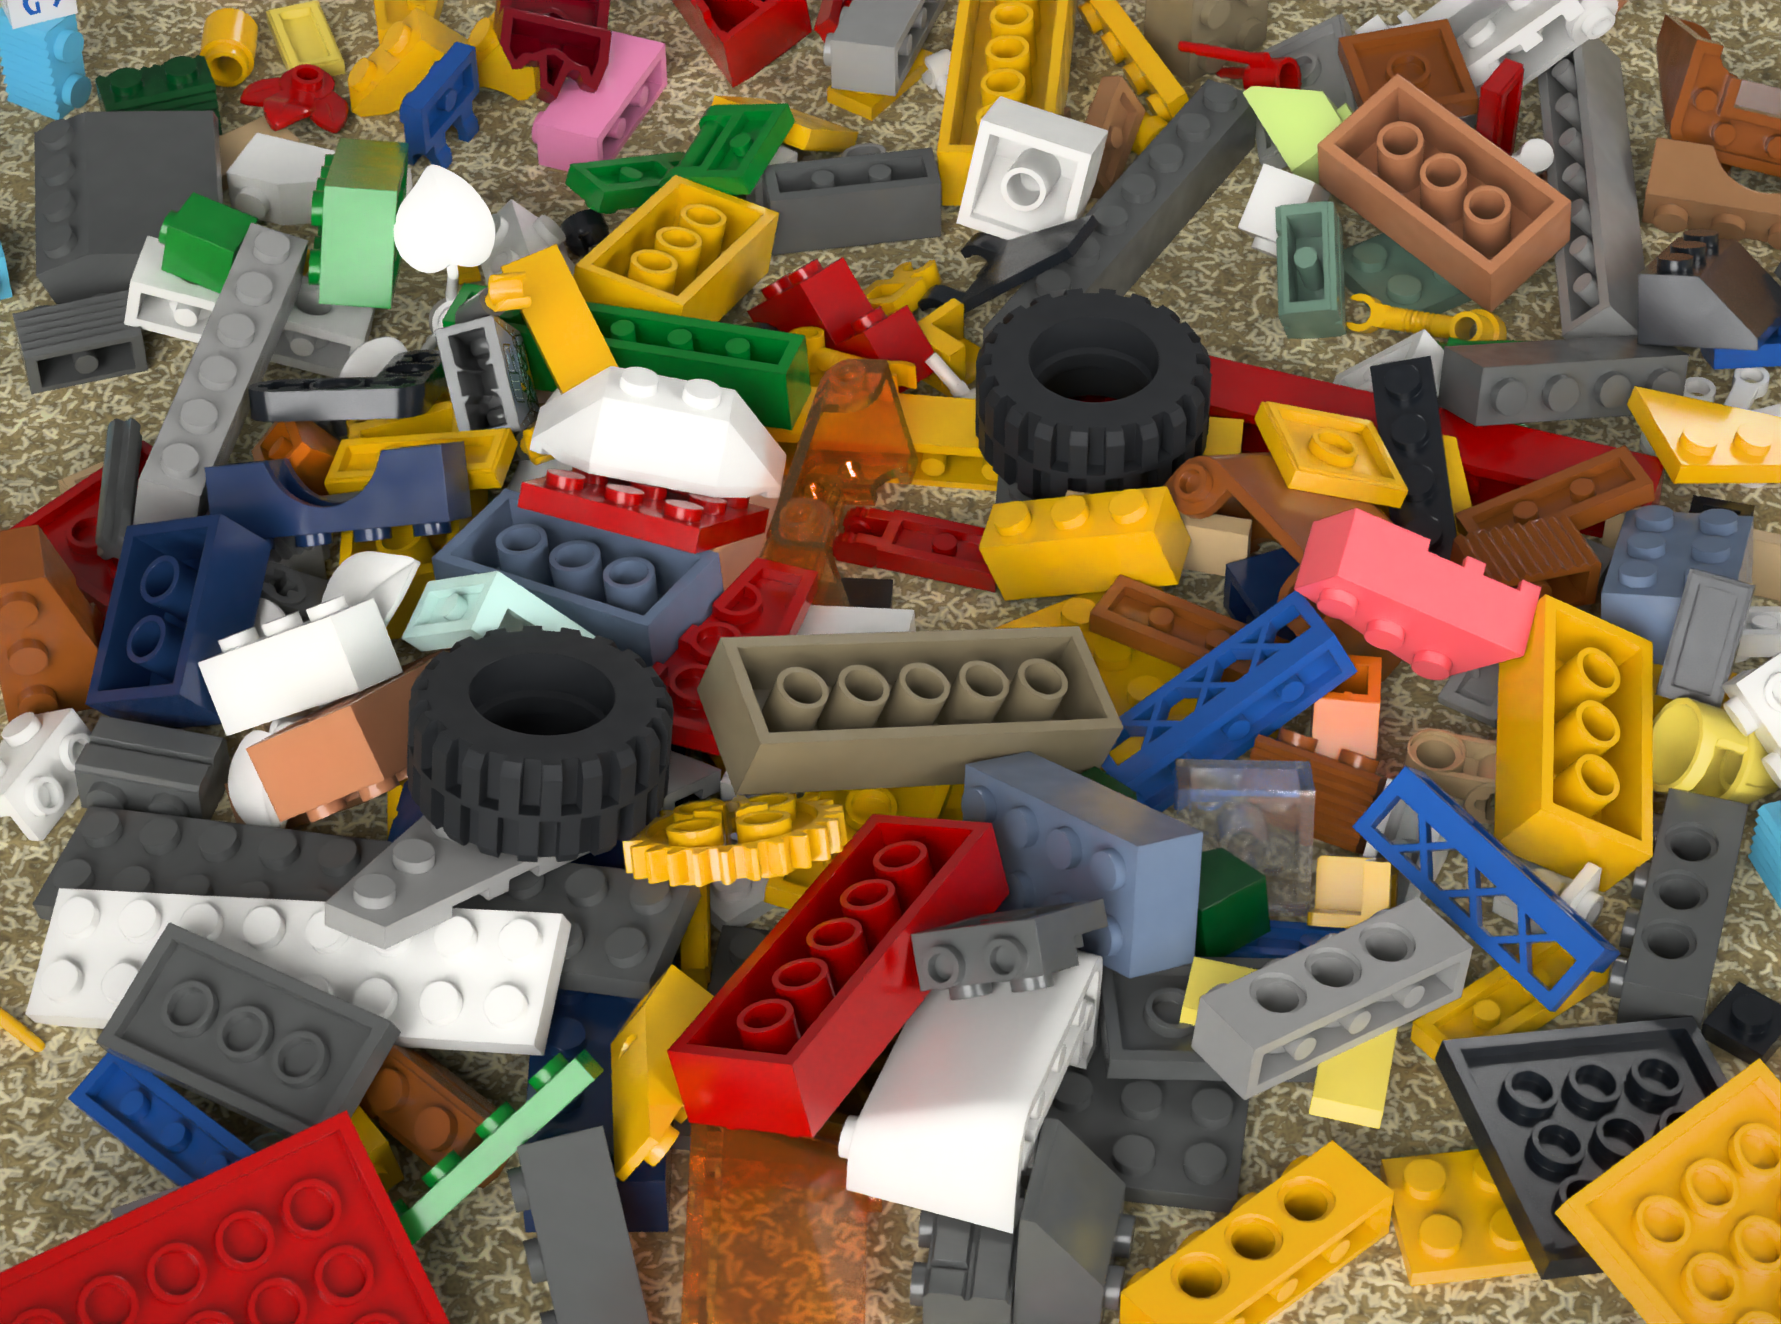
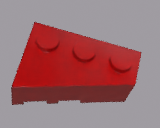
M672 0L702 46L733 88L756 75L812 32L806 0Z

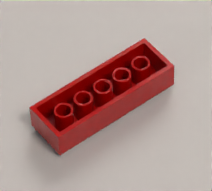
M872 814L843 847V851L836 855L667 1050L689 1123L721 1126L730 1130L745 1129L785 1134L789 1137L813 1138L931 992V990L920 991L911 934L974 916L994 913L1009 895L1010 891L992 823Z

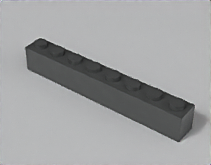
M1208 79L1084 216L1093 214L1099 224L1072 258L1024 282L983 328V346L984 339L998 322L1003 323V318L1020 305L1024 308H1029L1034 298L1049 293L1052 298L1063 296L1065 290L1082 288L1083 293H1099V288L1113 289L1117 291V295L1124 296L1254 148L1257 115L1242 93L1244 91L1236 89L1229 84Z

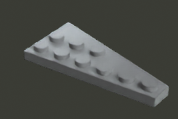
M671 750L668 795L664 798L661 810H673L676 801L693 793L700 799H704L719 792L722 769ZM423 815L325 902V926L385 950L452 918V906L478 894L487 900H491L508 892L509 880L530 870L539 877L571 861L557 862L556 857H538V862L518 861L517 855L501 853L498 858L483 854L479 851L477 845L469 842L463 846L453 841L444 832V827L436 829ZM589 851V852H585V853H580L577 858H580V857H582V856H584V855L590 853V851Z

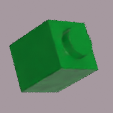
M193 192L178 212L171 210L163 221L158 238L159 243L165 245L161 270L220 294L251 223L258 224V218Z

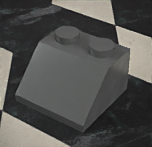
M1044 1118L1020 1217L1012 1324H1102L1105 1309L1118 1311L1120 1306L1125 1267L1116 1266L1115 1260L1116 1257L1130 1258L1136 1224L1135 1215L1123 1214L1126 1183L1058 1119Z

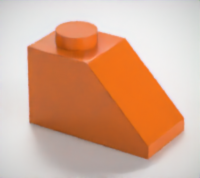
M313 421L274 422L251 450L254 461L288 458L301 481L314 493L324 496L329 495L324 481L340 441Z

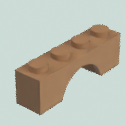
M1657 137L1645 192L1642 222L1654 224L1659 230L1668 233H1679L1685 229L1715 230L1719 232V239L1740 241L1744 238L1768 242L1773 248L1781 250V193L1758 192L1742 186L1733 180L1722 168L1715 148L1712 145Z

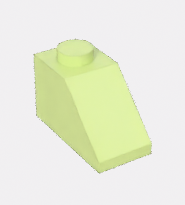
M1251 86L1242 92L1291 172L1297 176L1314 181L1319 185L1317 144L1353 113L1349 105L1344 103L1337 108L1323 91Z

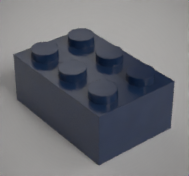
M221 513L127 526L85 704L109 717L174 729L222 724L198 662L222 653L218 640L254 627L272 544Z

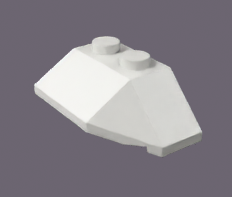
M610 366L541 406L530 445L531 451L551 455L557 461L589 474L714 498H748L758 494L765 498H779L787 456L736 390L719 387L716 383L705 379H691L687 381L661 376L643 367H628L625 369Z

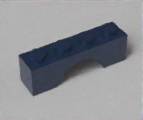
M464 441L381 450L375 472L368 484L359 494L344 503L328 500L310 490L298 477L288 458L233 463L204 468L210 515L221 513L272 544L271 549H276L275 537L294 536L296 547H310L333 544V532L353 530L354 542L392 538L391 527L412 525L413 537L452 533L451 521L472 517Z

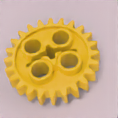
M770 793L746 798L745 795H737L728 801L712 798L685 803L675 807L673 810H661L659 812L660 817H655L647 826L645 825V828L629 841H622L626 873H633L634 879L648 878L649 884L669 880L670 886L696 885V887H702L708 883L720 880L724 885H731L740 878L760 881L761 878L788 875V873L795 871L796 868L808 869L812 867V861H828L831 859L830 853L842 852V845L848 842L844 811L841 804L834 805L833 799L818 800L817 795L797 799L796 793ZM732 833H737L738 843L732 845Z

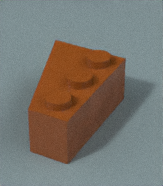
M39 525L0 531V685L8 722L26 712L40 714L67 708H73L75 712L93 709L85 703L103 631V615L94 602L89 604L79 590L74 574Z

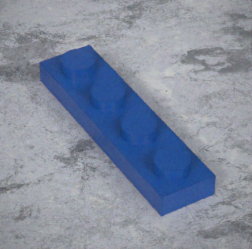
M108 1052L68 1097L83 1113L177 1186L181 1185L183 1187L256 1153L154 1074Z

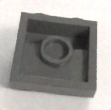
M1104 899L982 914L911 934L920 991L949 989L950 1000H960L993 993L991 982L1010 981L1013 993L1054 986L1053 973L1079 965L1076 948L1084 946L1082 934L1108 926Z

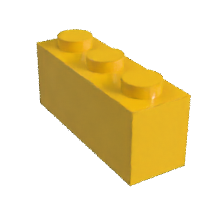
M1162 486L993 504L979 550L1004 600L1008 601L1105 592L1120 574L1151 587L1178 585L1191 538L1168 487Z

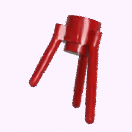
M1180 41L1177 45L1181 52L1247 64V67H1222L1215 73L1221 78L1243 79L1244 90L1251 86L1301 89V70L1297 61L1292 57L1271 58L1268 52H1247L1188 41Z

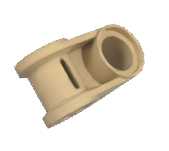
M1431 728L1418 731L1411 736L1407 744L1403 768L1408 766L1423 771L1447 794L1464 799L1463 808L1478 822L1494 824L1495 809L1490 807L1492 794H1495L1497 740L1464 736L1442 729Z

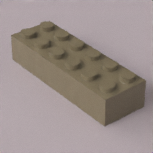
M1079 626L721 637L697 688L735 795L964 784L965 764L1027 751L1081 774L1094 766L1099 769L1101 768L1123 730V725Z

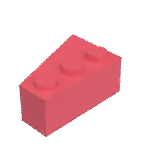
M1358 508L1313 522L1294 590L1317 604V608L1321 613L1331 618L1340 619L1362 633L1369 644L1388 650L1410 664L1411 669L1417 675L1430 680H1445L1452 675L1524 656L1541 587L1522 580L1518 583V587L1514 589L1484 576L1486 563L1467 556L1463 559L1461 566L1428 551L1430 539Z

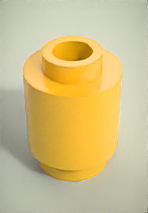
M234 8L219 9L212 12L204 22L200 56L205 57L214 83L218 86H237L253 71L258 27L254 19L244 11Z

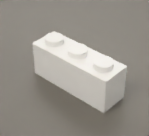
M344 595L306 609L309 621L303 622L299 611L261 625L265 633L264 637L259 638L256 628L251 627L218 640L222 653L198 662V665L226 736L358 693L403 673L375 599L371 598L348 607Z

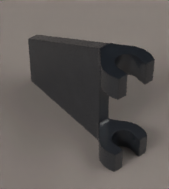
M1092 214L1011 240L1002 239L984 232L976 233L960 252L964 258L973 255L981 256L987 263L976 275L977 279L966 292H961L945 285H934L929 288L917 304L922 311H925L929 308L937 309L950 299L955 298L964 304L965 319L968 311L1072 258L1099 223Z

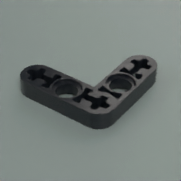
M415 350L394 356L376 377L269 380L254 383L248 389L251 419L261 422L415 417L428 412L448 386L439 350Z

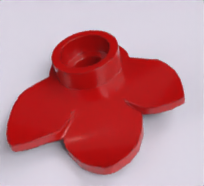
M311 64L298 65L283 73L281 77L255 81L244 89L240 97L241 104L263 107L266 121L273 131H279L309 117L320 128L335 134L344 127L349 114L348 103L335 93L333 77L318 66Z

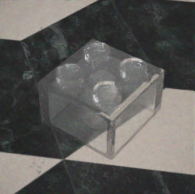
M1176 759L1174 818L1203 831L1202 852L1222 847L1266 875L1269 916L1307 917V913L1310 911L1315 810V786L1311 762Z

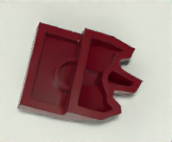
M496 0L493 30L512 69L533 67L537 99L548 104L558 97L566 77L574 80L581 90L591 93L597 91L609 62L612 31L607 30L610 0Z

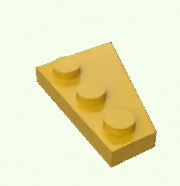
M1634 386L1627 406L1673 484L1781 483V417Z

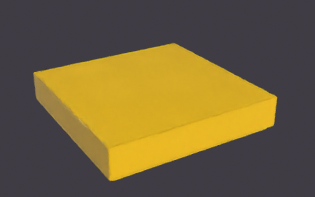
M714 95L712 105L778 103L763 98ZM790 108L795 123L782 143L805 151L843 152L855 145L859 132Z
M1270 401L1261 402L1254 420L1287 488L1401 508L1409 490L1371 420Z

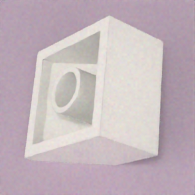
M999 96L981 119L956 223L1011 240L1082 218L1096 182L1108 130Z

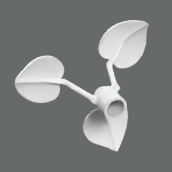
M431 164L424 169L414 187L400 204L394 225L395 246L400 256L410 266L425 273H436L447 267L445 298L438 301L430 311L429 326L432 334L426 338V342L420 350H434L438 345L434 330L443 328L442 320L457 296L458 265L474 267L483 264L490 257L495 242V225L491 212L477 191L457 174L441 166ZM384 336L371 339L359 346L349 356L338 378L376 377L394 356L408 351L394 337ZM535 389L538 403H546L553 394L550 391Z
M375 551L356 553L344 560L335 570L327 584L321 603L344 595L349 607L374 598L385 627H387L402 602L421 562L409 556ZM260 598L254 623L259 638L265 636L261 625L285 616L284 611L277 604L264 598ZM328 703L319 705V708L327 705ZM305 716L283 717L274 720L270 725L269 732L262 730L252 731L239 744L229 769L228 790L236 812L246 824L285 829L287 820L279 821L246 748Z

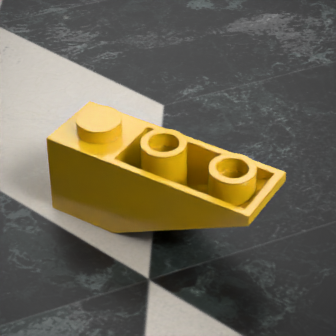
M673 964L670 965L648 993L640 1000L610 1044L614 1174L622 1182L629 1177L643 1160L652 1167H655L680 1134L670 1124L674 1119L682 1124L687 1118L667 1050L714 996Z

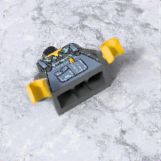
M525 271L493 274L489 276L488 287L459 306L455 314V325L436 329L434 332L458 431L511 428L518 443L511 462L531 460L534 465H538L555 458L551 455L539 454L530 450L535 427L528 429L527 427L537 420L540 407L523 337L520 331L499 318L501 314L508 310L530 308L531 296L524 297L523 279L527 275Z

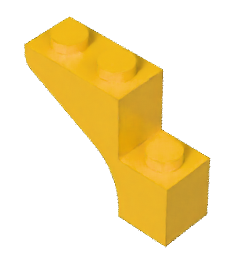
M416 7L402 22L398 21L388 29L383 42L368 58H361L351 69L348 76L351 112L359 117L386 115L400 110L405 95L417 87L429 73L433 63L440 60L455 42L476 47L479 87L501 91L518 101L528 100L536 92L533 67L512 69L493 30L495 11L489 18L485 17L479 20L467 39Z

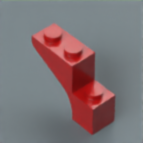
M843 257L825 267H822L816 258L794 272L784 275L762 288L761 292L766 300L747 311L753 322L768 323L776 327L780 332L789 333L793 329L807 326L821 328L824 330L825 348L874 361L911 362L916 366L917 383L934 373L925 361L935 352L908 305L887 315L881 306L873 309ZM856 381L861 390L876 391L869 384ZM898 386V393H903L909 388Z

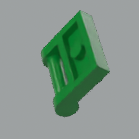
M788 103L712 105L708 107L699 121L700 131L678 165L666 171L660 181L659 188L665 185L673 176L677 175L732 196L750 195L795 123Z

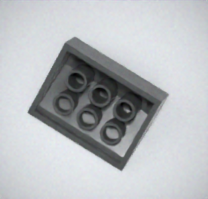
M214 111L83 112L66 120H55L42 130L34 132L36 276L56 304L86 299L100 293L110 294L129 290L130 281L147 236L159 238V232L167 214L171 210L178 212L193 192L223 204L219 124Z

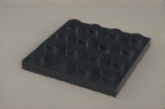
M1693 1016L1442 1040L1435 1057L1442 1076L1541 1280L1604 1273L1555 1212L1566 1200L1728 1082Z

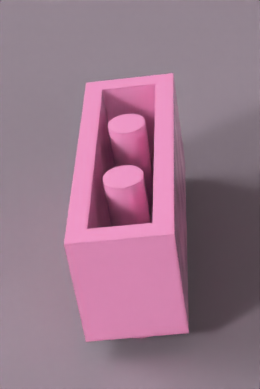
M612 31L609 62L597 91L591 93L581 90L571 78L565 79L558 97L549 104L545 111H540L537 114L532 127V141L537 144L539 165L568 172L570 164L615 159L667 86L665 43Z

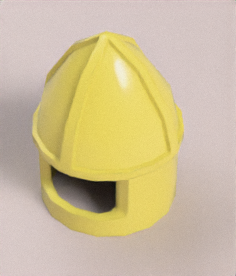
M1688 697L1676 698L1666 704L1654 718L1653 789L1656 792L1667 795L1669 788L1750 804L1771 793H1776L1779 788L1762 764L1761 759L1768 755V753L1759 742L1755 732L1748 736L1743 735L1724 709Z

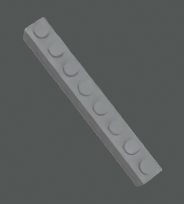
M1599 38L1589 39L1538 76L1543 137L1550 144L1554 154L1553 162L1547 169L1548 184L1571 200L1570 241L1555 254L1562 336L1565 339L1637 335L1638 273L1645 268L1621 60Z

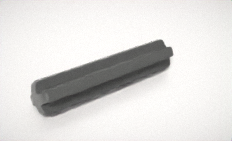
M116 418L107 426L95 543L98 545L97 554L106 561L113 557L120 558L126 528L133 525L142 435L140 434L141 425L133 418L126 421Z

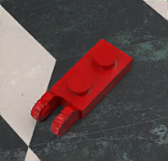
M856 506V508L851 507L850 511H847L842 525L845 527V532H840L832 543V556L837 561L870 568L876 566V568L994 593L998 587L979 550L985 530L983 527L897 509L890 512L871 507L866 509L865 506Z

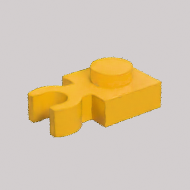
M929 260L925 265L913 270L911 262H904L894 269V276L892 278L875 280L863 292L872 308L875 309L881 306L886 315L905 305H908L913 313L919 307L917 303L929 288L934 285H940L942 280L935 260Z

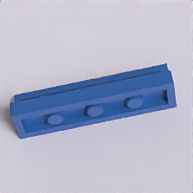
M1293 591L1122 714L1119 718L1123 725V730L1111 750L1130 737H1144L1141 750L1119 766L1108 754L1102 767L1108 775L1135 791L1138 802L1163 812L1254 747L1258 734L1269 736L1358 671L1335 634L1306 598L1297 591ZM1299 615L1310 627L1290 643H1274L1277 631ZM1252 660L1248 673L1235 682H1220L1224 669L1235 661ZM1198 698L1194 712L1183 720H1167L1171 707L1182 699Z
M1405 766L1352 826L1551 1012H1556L1591 971L1604 973L1621 954L1617 948L1423 771ZM1401 799L1418 814L1419 843L1395 845L1376 828ZM1431 827L1447 842H1432ZM1451 850L1460 852L1467 859L1469 889L1443 890L1433 881L1432 852ZM1420 852V868L1404 853ZM1480 872L1496 887L1481 888ZM1507 896L1517 905L1519 935L1493 936L1483 927L1482 897ZM1469 898L1470 914L1454 899ZM1530 918L1547 934H1531ZM1557 942L1577 960L1552 989L1533 973L1531 943ZM1519 944L1520 960L1503 945Z

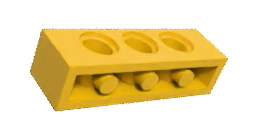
M1331 1140L1311 1156L1301 1155L1287 1166L1279 1179L1259 1193L1250 1192L1237 1201L1226 1217L1206 1231L1200 1229L1191 1233L1180 1244L1177 1251L1153 1269L1144 1268L1134 1274L1121 1291L1119 1324H1266L1389 1233L1394 1191L1335 1141Z

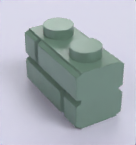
M1318 201L1276 207L1278 316L1282 326H1284L1287 338L1318 339L1345 335L1343 226L1334 202Z

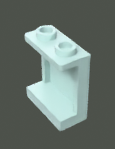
M493 571L428 581L401 639L423 652L452 648L456 642L471 636L475 640L481 639L487 631L505 628L507 632L522 631L523 626H542L544 631L560 632L561 627L580 630L581 636L594 639L596 636L501 572Z

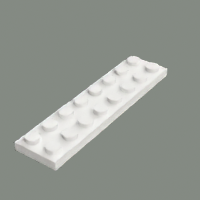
M59 888L26 1015L35 1023L104 1029L170 922L390 1020L401 1031L394 1045L409 1048L544 1056L571 923L562 913L452 908V918L384 950L325 926L324 901Z

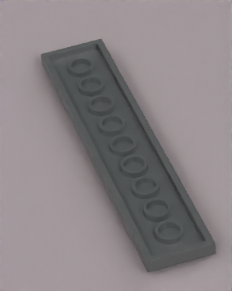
M89 806L33 902V906L40 919L51 921L59 888L326 902L391 844V841ZM567 863L539 877L529 870L509 880L508 892L491 900H487L478 894L452 906V908L562 913L571 923V930L558 989L642 999L670 967L701 898V893L696 885L670 886L669 880L655 884H649L648 878L636 880L633 877V873H626V869Z

